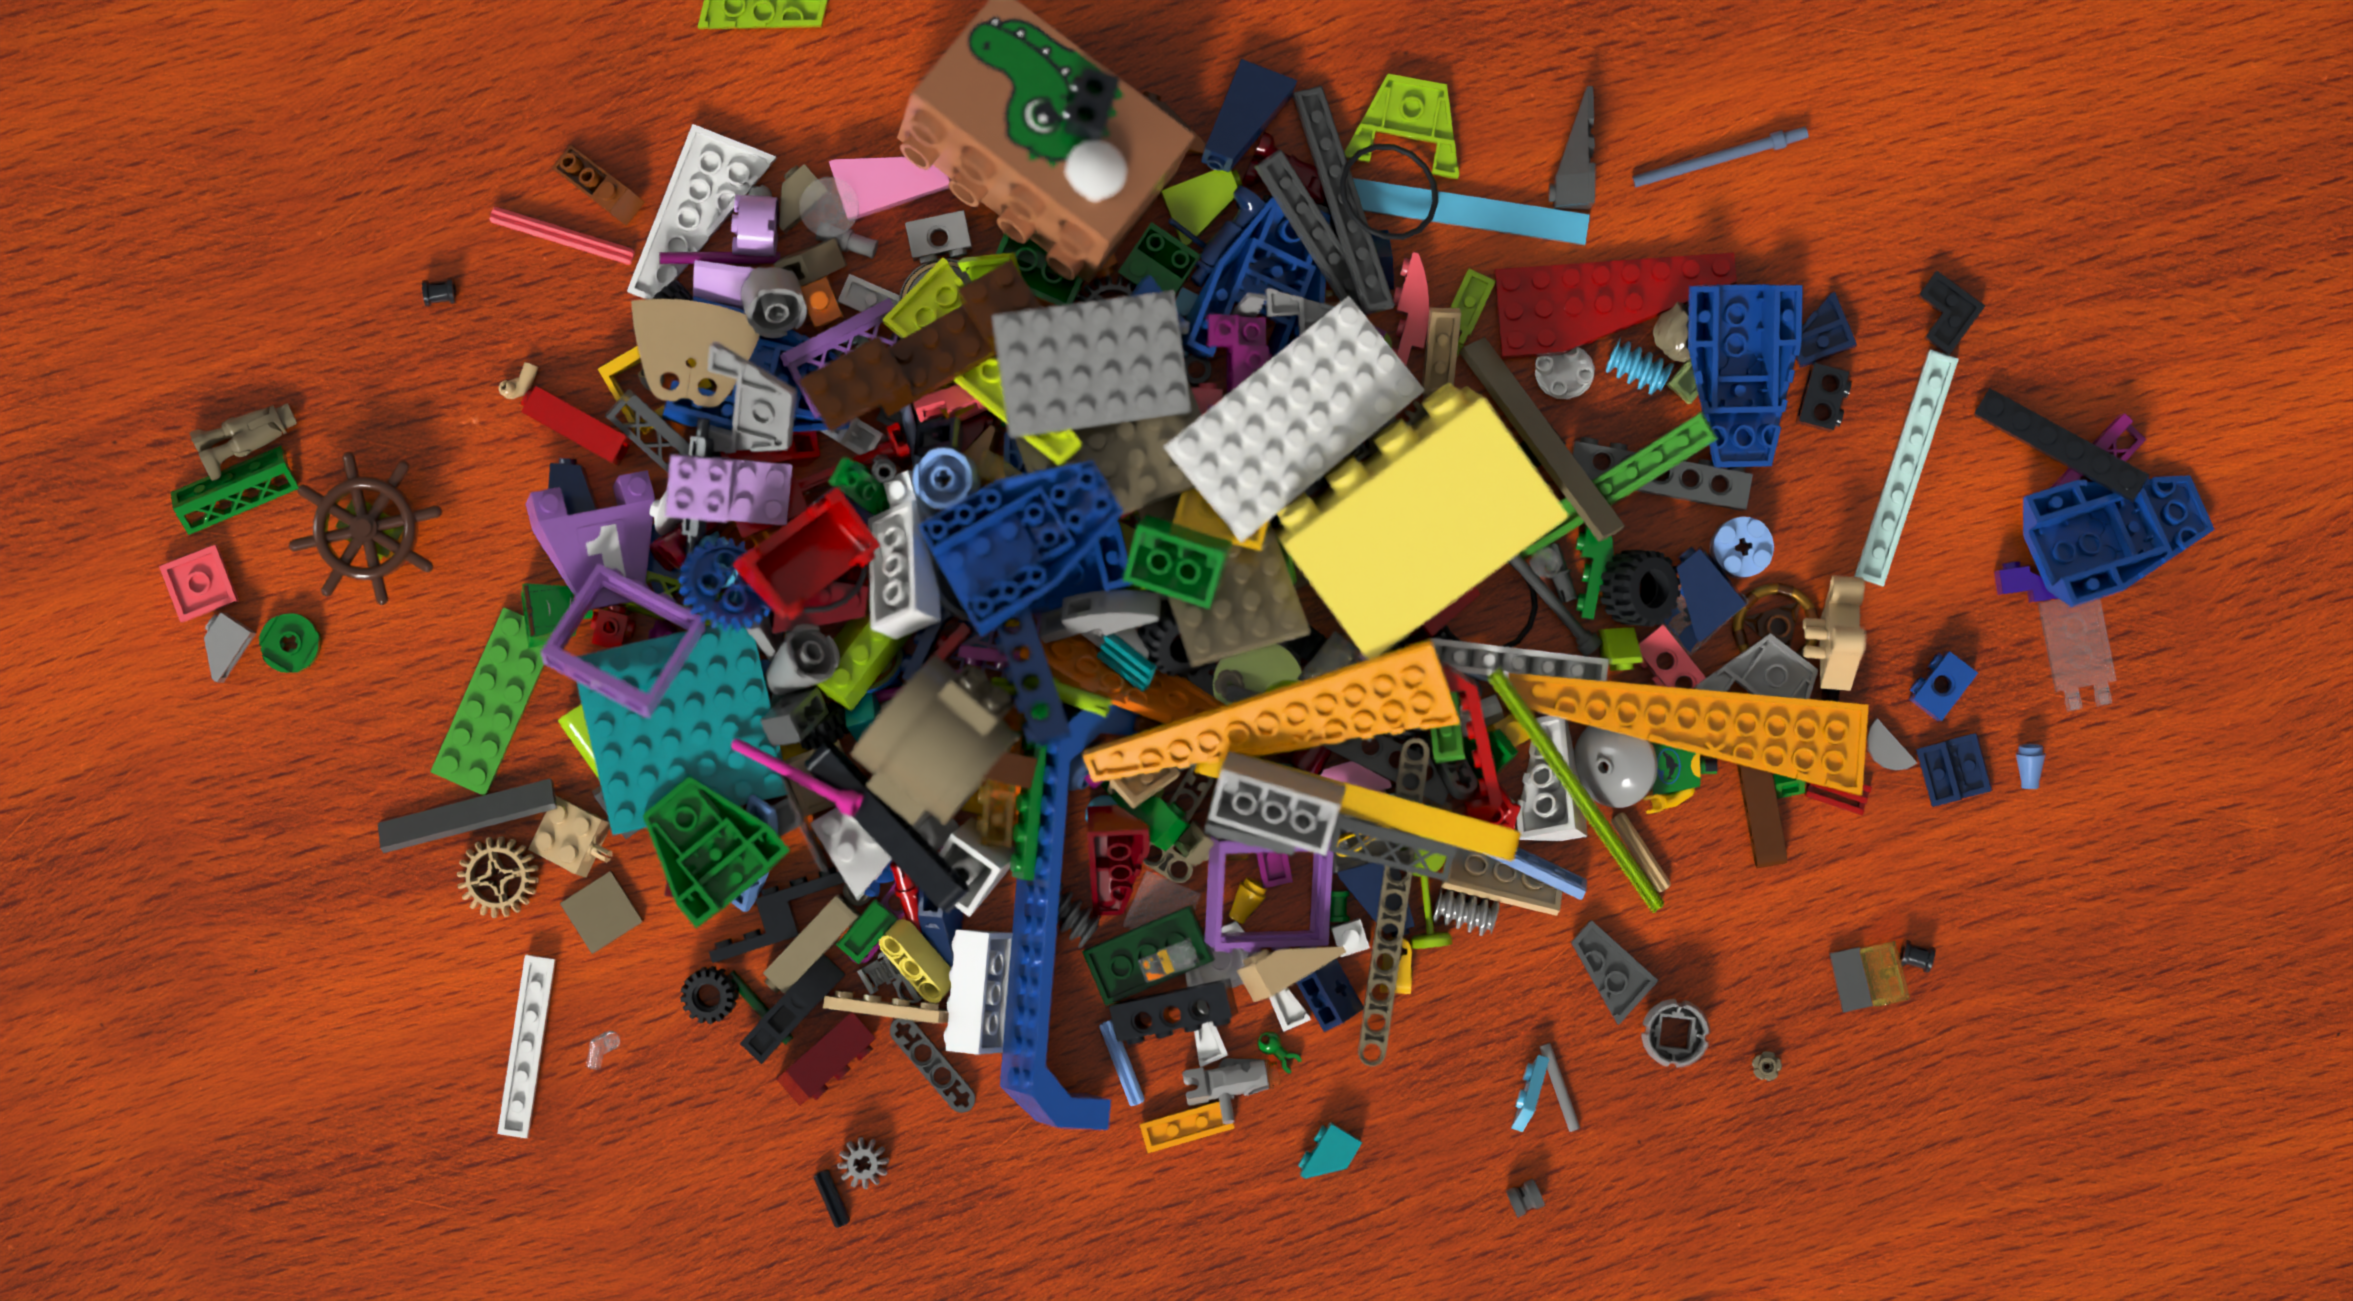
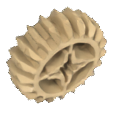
M500 836L495 846L492 837L486 838L487 848L481 842H476L475 848L478 853L468 849L466 854L471 858V861L463 859L459 862L461 866L467 868V871L457 872L458 877H466V882L459 883L458 888L463 889L467 887L469 892L462 895L463 900L471 897L474 898L470 904L471 909H475L479 904H482L480 909L481 915H486L489 908H491L492 918H497L501 908L504 917L510 916L509 906L518 913L521 911L518 901L525 905L530 903L525 893L534 895L537 892L536 889L529 887V883L539 882L538 877H530V872L537 871L538 866L528 867L527 862L534 859V856L530 854L523 858L522 854L526 850L525 845H521L517 850H514L516 845L515 839H511L507 846H505V838ZM497 852L505 853L517 862L519 868L508 869L504 867L501 859L498 858ZM488 855L487 872L485 875L475 878L478 863ZM496 869H499V873H512L511 876H506L505 879L500 880V885H497V881H484V879L495 875ZM521 876V884L518 891L508 900L509 882L513 878ZM482 885L490 886L494 890L495 896H498L499 902L491 901L484 897L477 887Z

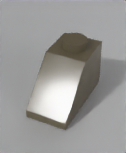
M805 164L800 168L797 165L784 175L786 181L782 183L779 227L785 234L831 195Z

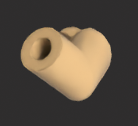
M524 362L520 377L510 381L504 380L500 383L498 388L500 394L506 399H515L525 395L529 389L531 390L539 367Z

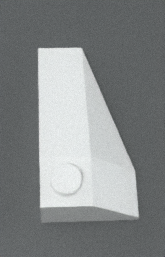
M1554 716L1537 718L1536 720L1539 721L1540 726L1543 727L1551 741H1553V744H1555V747H1557V750H1559V753H1561V756H1563V759H1565V762H1567V765H1569V768H1572L1571 770L1574 771L1573 773L1579 779L1568 720ZM1531 742L1527 773H1524L1522 783H1524L1521 800H1518L1517 803L1521 806L1517 816L1518 831L1521 832L1520 840L1564 841L1588 836L1585 815H1583V812H1580L1581 809H1578L1579 807L1576 806L1577 804L1574 803L1575 801L1572 800L1573 798L1570 797L1569 792H1566L1567 789H1564V786H1562V783H1560V780H1558L1546 759L1542 757L1538 748L1535 747L1536 745L1533 744L1534 742Z

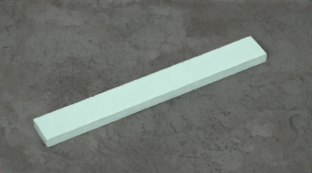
M1931 349L1928 351L1854 577L1864 578V581L1882 587L1885 584L1959 360L1958 358Z

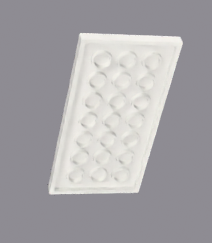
M1348 296L1170 441L1164 448L1233 534L1242 542L1423 393L1425 389L1350 296Z

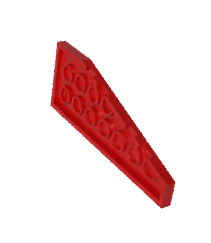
M1734 252L1495 269L1502 359L1563 355L1574 348L1595 342L1601 337L1614 332H1620L1657 317L1659 314L1671 310L1677 302L1688 303L1689 286L1736 284Z

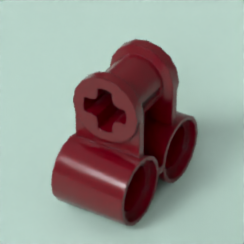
M1319 745L1317 747L1274 754L1303 771L1320 775L1332 751L1323 745Z

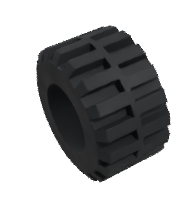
M1623 550L1621 554L1616 553L1612 557L1613 562H1607L1605 566L1607 570L1602 572L1601 579H1603V584L1600 585V592H1603L1601 602L1606 604L1605 611L1607 614L1612 615L1614 621L1625 625L1655 626L1664 623V619L1671 617V610L1676 609L1678 605L1676 599L1680 597L1681 592L1678 591V585L1681 582L1676 576L1678 573L1676 566H1671L1673 561L1669 557H1665L1664 553L1648 550ZM1641 581V593L1639 594V586Z
M1168 596L1165 601L1161 599L1159 620L1143 624V627L1138 628V635L1149 652L1148 657L1163 674L1167 673L1170 677H1175L1176 674L1179 677H1186L1189 672L1192 675L1198 673L1197 669L1200 667L1204 669L1208 663L1192 667L1182 637L1172 642L1175 636L1180 633Z

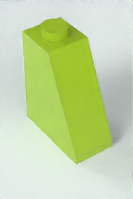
M1213 170L1161 191L1170 217L1199 238L1235 201L1233 193L1238 185H1243L1237 170L1230 172ZM1175 228L1179 240L1190 247L1194 242Z

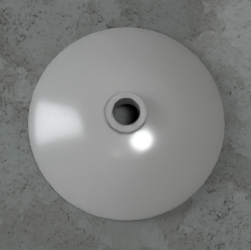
M1588 726L1578 738L1574 749L1577 772L1582 783L1581 785L1584 786L1583 788H1586L1585 791H1588L1587 794H1590L1593 800L1608 807L1623 808L1641 801L1651 791L1656 780L1658 768L1656 752L1651 741L1593 726ZM1604 762L1608 764V771L1604 769Z

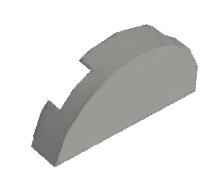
M1876 718L1868 728L1867 750L1872 759L1883 768L1895 771L1908 769L1917 764L1915 759Z

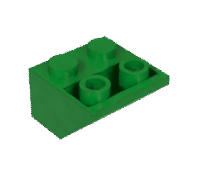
M1151 222L1118 273L1136 286L1142 278L1150 275L1163 292L1174 291L1176 298L1195 268L1196 261H1199L1201 255Z

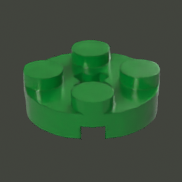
M288 613L270 619L264 625L259 636V645H261L264 661L271 668L283 673H299L309 668L316 661L321 649L322 637L320 632H318L311 620L300 614ZM294 635L296 637L295 642L298 644L297 648H291L289 651H286L284 649L286 644L283 642L284 637L291 638Z

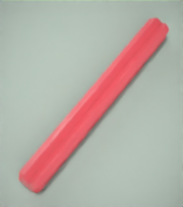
M494 207L490 215L492 223L629 265L634 259L635 251L632 248L509 210Z

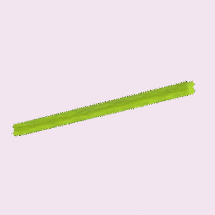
M1501 667L1497 668L1488 676V679H1490L1494 688L1497 689L1496 691L1499 692L1498 694L1501 695L1500 697L1503 698L1502 700L1505 701L1504 703L1507 704L1508 709H1511L1510 712H1513V715H1515V718H1517L1529 739H1532L1531 742H1534L1533 744L1536 745L1535 747L1538 748L1542 757L1546 759V762H1548V765H1550V768H1552L1564 789H1567L1566 792H1569L1568 794L1571 795L1570 797L1573 798L1572 800L1575 801L1574 803L1577 804L1578 809H1581L1580 812H1583L1593 830H1596L1595 833H1598L1597 836H1600L1599 839H1602L1601 842H1604L1603 844L1606 845L1605 847L1608 848L1607 850H1609L1613 859H1616L1615 862H1618L1617 864L1620 865L1619 867L1622 868L1621 870L1624 871L1623 873L1626 874L1627 879H1630L1629 882H1632V885L1640 894L1639 896L1642 897L1641 899H1644L1643 902H1646L1650 911L1655 913L1663 907V899L1659 896L1657 890H1654L1655 887H1652L1653 884H1650L1651 882L1643 873L1639 864H1636L1637 861H1634L1635 859L1632 858L1633 856L1630 855L1631 853L1628 852L1629 850L1626 849L1627 847L1624 846L1623 841L1618 838L1617 833L1614 832L1615 830L1608 823L1609 821L1606 820L1598 806H1595L1596 803H1593L1594 800H1591L1592 797H1589L1590 794H1587L1588 791H1585L1586 788H1583L1584 786L1581 785L1582 783L1579 782L1580 780L1577 779L1578 777L1575 776L1576 774L1573 773L1572 768H1569V765H1567V762H1565V759H1563L1551 738H1549L1543 727L1540 726L1541 724L1538 723L1537 718L1534 717L1535 715L1530 712L1526 703H1523L1524 700H1521L1522 697H1519L1520 694H1517L1518 691H1515L1516 688H1513L1512 682H1509L1510 680L1507 679L1508 677L1505 676L1506 674L1503 673L1504 671L1501 670Z

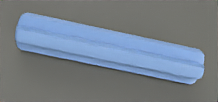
M1112 1019L1102 1022L1099 1028L1129 1105H1138L1144 1102L1145 1098L1122 1041L1117 1042Z

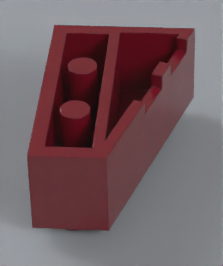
M837 578L802 605L807 607L826 606L838 601L855 587L857 581ZM863 582L860 591L846 604L828 612H801L792 620L788 616L782 619L775 612L772 634L790 631L802 624L818 626L870 615V583Z
M851 1012L776 1080L799 1106L811 1096L816 1101L829 1089L825 1084L831 1078L835 1077L838 1081L851 1070L847 1065L855 1057L861 1061L873 1050L869 1044L876 1038L857 1016Z

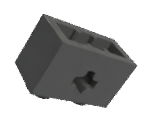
M818 686L786 694L760 721L771 746L801 742L824 719L829 710Z

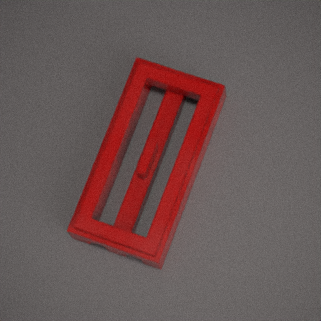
M1808 783L1804 796L1863 816L1864 807L1867 804L1868 795L1872 787L1863 784V792L1859 796ZM1816 787L1858 801V806L1854 807L1813 793V789Z

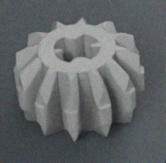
M859 1137L858 1148L852 1141H849L847 1147L851 1153L843 1150L839 1153V1156L848 1160L838 1163L839 1169L848 1168V1171L842 1175V1179L846 1180L852 1175L854 1177L851 1182L852 1187H856L859 1179H861L863 1189H868V1178L875 1185H878L880 1179L876 1173L885 1176L888 1172L885 1168L879 1166L889 1163V1158H879V1155L885 1151L884 1146L879 1147L876 1151L872 1149L876 1144L875 1139H871L868 1147H865L864 1138ZM867 1156L869 1158L867 1163H871V1168L866 1167L864 1170H860L858 1168L859 1163L855 1162L856 1159Z

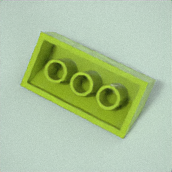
M870 615L849 620L834 638L840 656V662L834 674L829 679L811 686H818L820 692L852 712L869 687L912 633L895 639L872 630Z

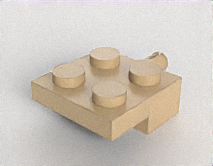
M556 796L557 809L546 811L528 850L576 875L587 877L596 857L607 863L611 858L605 855L611 857L613 855L611 850L602 847L609 832L610 823L596 814Z

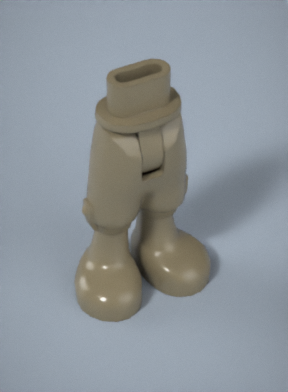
M286 403L278 408L272 405L236 418H229L218 429L210 431L195 429L189 434L208 475L214 481L221 476V463L233 455L237 457L247 456L250 452L280 437L282 432L286 434L285 429L296 425L297 421L289 404ZM231 439L226 444L212 448L213 445L220 441Z

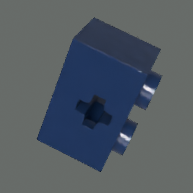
M1336 958L1296 982L1324 1032L1344 1023L1364 1008Z

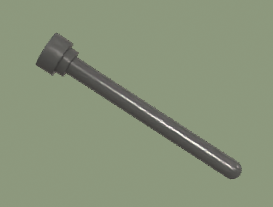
M1519 553L1509 560L1577 638L1575 640L1578 644L1577 649L1583 656H1588L1602 644L1601 638L1595 632L1591 633L1589 629L1585 630Z

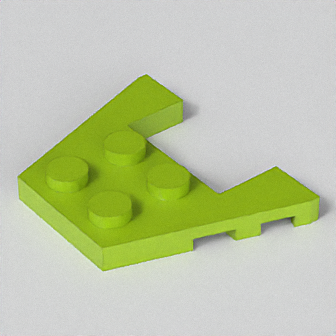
M1388 73L1344 151L1346 159H1350L1358 150L1373 145L1375 133L1378 132L1436 143L1432 175L1458 179L1459 168L1447 84ZM1372 152L1362 155L1357 161L1370 163Z

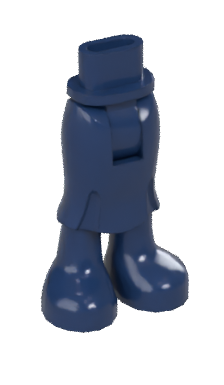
M1238 185L1233 193L1236 207L1239 210L1232 221L1226 220L1221 229L1203 248L1201 261L1197 260L1195 263L1196 271L1191 276V279L1200 288L1207 281L1217 261L1266 205L1261 198L1244 186Z

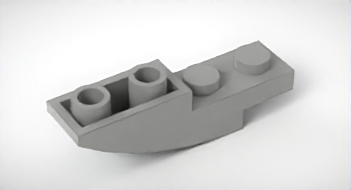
M1109 590L1063 598L1062 608L1042 613L1040 637L1044 643H1049L1100 628L1104 635L1157 621L1160 618L1161 596L1158 593L1145 591Z

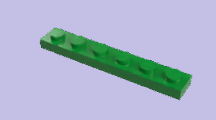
M1039 705L1033 710V716L1037 719H1043L1049 714V708L1044 705ZM1024 733L1022 737L1024 756L1037 758L1038 762L1031 789L1021 787V791L1016 798V809L1019 812L1018 822L1013 828V839L1016 843L1015 853L1012 854L1010 859V869L1013 872L1012 877L1022 880H1034L1047 745L1037 748L1034 740L1028 742Z

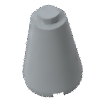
M802 624L791 630L764 674L768 690L776 695H785L829 679L840 662L839 651L834 640L829 635L825 637L819 632V627L811 624Z

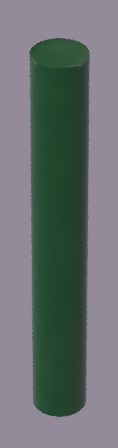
M735 970L732 971L730 974L734 978L731 982L733 984L737 983V992L762 1019L770 1009ZM792 1034L783 1041L784 1045L794 1038Z

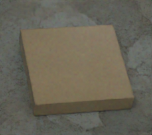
M609 871L560 903L592 954L644 921L612 871Z

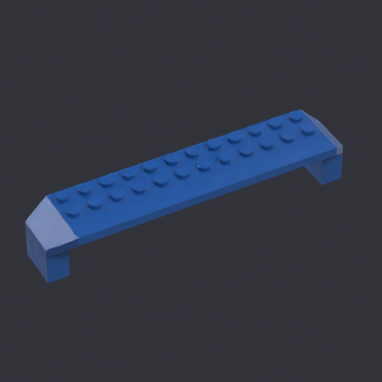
M1066 703L1062 705L1072 737L1047 745L1034 880L1016 879L1000 1087L1035 1121L1057 1128L1109 1129L1111 1100L1089 1093L1066 1092L1045 1065L1070 761L1100 733L1134 735L1138 733L1134 731L1133 724L1136 717L1142 715L1114 704L1108 706L1111 710L1107 717Z

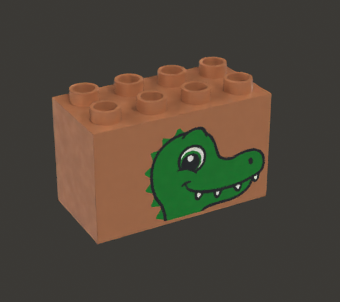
M989 0L912 92L897 137L903 142L900 149L903 155L915 166L928 170L933 165L951 178L949 182L951 191L964 203L976 207L982 202L1000 216L997 219L998 226L1011 239L1019 243H1026L1030 238L1047 251L1046 262L1057 274L1068 280H1074L1078 275L1090 283L1158 199L1161 191L1166 189L1173 180L1195 135L1120 79L1103 134L1099 141L1109 143L1119 150L1126 162L1127 175L1125 183L1117 193L1107 198H1102L1100 201H1091L1073 187L1065 174L1068 156L1076 146L1088 140L1064 133L1066 121L1061 120L1066 102L1072 104L1075 94L1069 93L1075 75L1081 77L1084 67L1117 76L1017 0ZM1086 87L1089 93L1093 95L1100 94L1096 88ZM1086 114L1077 115L1084 122L1091 121Z

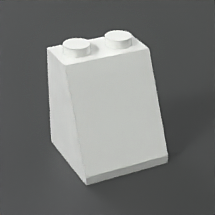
M972 817L950 835L939 852L970 888L966 896L955 906L969 917L1005 876L1010 868L1011 856L1015 853V847Z

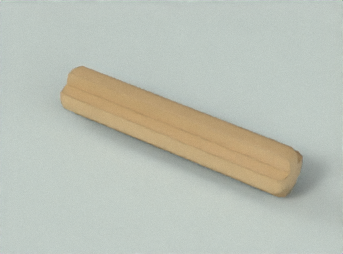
M1621 812L1611 819L1612 825L1651 884H1653V887H1655V890L1660 893L1669 888L1671 882L1626 814Z

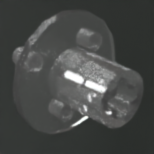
M823 177L813 181L804 189L800 198L799 212L803 223L813 233L822 237H836L846 233L854 225L859 215V201L855 191L847 182L836 177Z

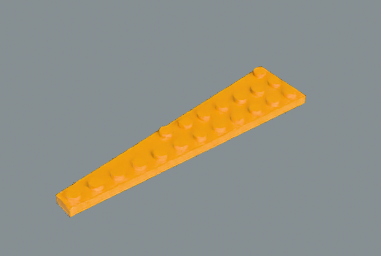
M1432 640L1084 750L1083 758L1092 781L1097 782L1135 776L1139 773L1159 772L1162 768L1178 766V769L1190 767V764L1208 761V764L1220 762V759L1227 758L1229 751L1246 757H1254L1317 747L1321 744L1342 743L1345 739L1361 737L1362 739L1373 738L1375 734L1392 732V734L1404 733L1403 730L1422 727L1423 730L1460 724V720Z
M1507 674V679L1510 680L1509 682H1512L1511 685H1514L1513 688H1516L1515 691H1518L1517 694H1520L1519 697H1522L1521 700H1524L1523 703H1526V706L1531 711L1851 794L1862 795L1869 706L1867 704L1529 674Z

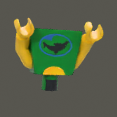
M1652 742L1657 756L1658 768L1655 783L1649 792L1650 795L1643 798L1644 800H1651L1653 805L1652 809L1647 810L1646 813H1658L1663 809L1676 807L1693 796L1695 788L1701 786L1700 774H1717V759Z

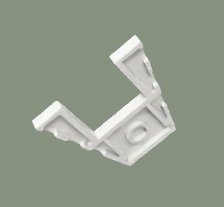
M1237 921L1222 926L1221 933L1245 932ZM1210 946L1215 960L1185 973L1187 987L1230 978L1232 988L1243 984L1236 970L1245 966L1242 960L1256 952H1246L1243 948H1233V952L1226 953L1224 951H1215ZM1288 987L1269 997L1283 1031L1311 1020L1309 1014ZM1199 999L1197 1001L1198 1010L1203 1014H1208L1209 1009L1206 1002ZM1213 1022L1202 1024V1029L1194 1031L1200 1067L1228 1056L1217 1027L1213 1026Z

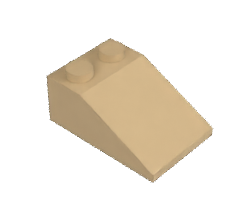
M1344 947L1282 949L1269 953L1265 949L1242 960L1245 966L1236 971L1251 998L1256 1002L1272 997L1346 953Z

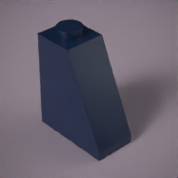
M559 458L558 463H550L548 489L560 487L567 515L599 510L585 468L577 465L576 459Z
M1691 546L1678 557L1681 562L1677 565V572L1695 637L1701 642L1747 604V600L1702 546L1696 550Z
M1371 862L1338 871L1339 879L1376 922L1384 865ZM1390 867V877L1394 880H1401L1400 870ZM1391 893L1386 897L1385 905L1388 909L1396 910L1401 906L1402 899L1399 894ZM1409 903L1407 905L1403 935L1409 934V928L1415 926ZM1387 923L1381 928L1385 934L1391 933L1392 938L1396 937V925Z

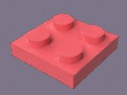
M218 545L210 546L159 566L179 620L182 623L239 601Z

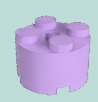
M736 194L734 210L738 214L732 215L731 228L737 237H733L732 254L776 256L779 199L772 196Z

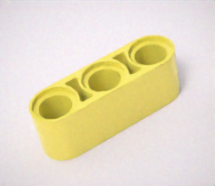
M905 919L897 920L879 940L881 950L926 1001L939 1003L951 989L949 979L951 967L911 922Z

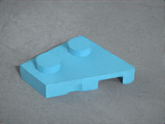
M1538 1055L1533 1064H1527L1523 1075V1080L1526 1081L1524 1090H1520L1515 1104L1517 1111L1511 1129L1523 1132L1533 1116L1550 1058Z

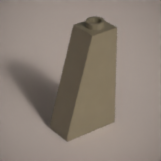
M841 894L836 895L763 972L767 977L764 982L774 992L778 993L781 990L785 994L862 914Z

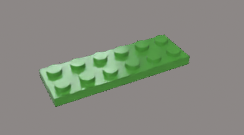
M503 607L430 771L483 796L488 795L545 666L541 651L546 644L528 648L523 615Z

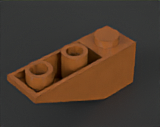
M572 145L567 148L552 167L557 173L626 226L645 203Z

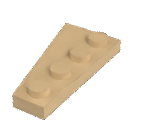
M1458 846L1455 858L1452 861L1448 880H1442L1441 886L1444 889L1555 916L1560 912L1561 890L1483 853Z
M835 991V996H824L823 1008L931 1023H948L949 1013L947 1009L939 1008L937 1003L921 1002V1006L910 1005V1000L892 998V1002L881 1001L882 996L864 994L863 999L853 998V992Z

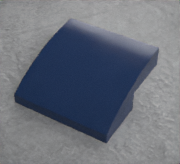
M1977 732L1916 749L1932 807L1993 791Z

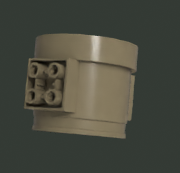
M935 655L909 680L858 742L851 756L874 774L866 786L910 824L913 825L928 812L940 820L939 822L945 826L986 781V779L982 778L1004 752H1009L1020 738L1021 734L1018 731H1014L1003 719L1015 703L1004 689L995 687L989 682L985 673L980 669L968 664L957 673L940 657Z

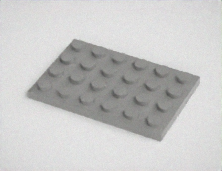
M1174 291L992 316L1009 438L1191 412Z

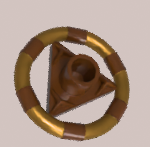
M1782 583L1766 584L1753 589L1745 596L1747 604L1734 614L1733 636L1736 646L1741 653L1750 647L1744 631L1745 622L1761 639L1771 633L1790 648L1800 605L1804 609L1806 618L1819 619L1812 601L1799 589ZM1776 594L1797 601L1745 617L1747 611L1758 599L1767 595ZM1806 639V642L1796 653L1806 659L1803 656L1804 646H1816L1818 639Z

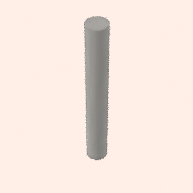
M1551 1043L1543 1044L1539 1048L1542 1056L1550 1058L1547 1070L1569 1132L1578 1130L1581 1127Z

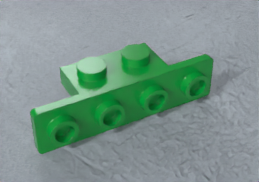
M843 457L829 480L830 484L838 487L842 493L872 516L891 509L883 482L877 481L872 474L870 475V469L866 466Z

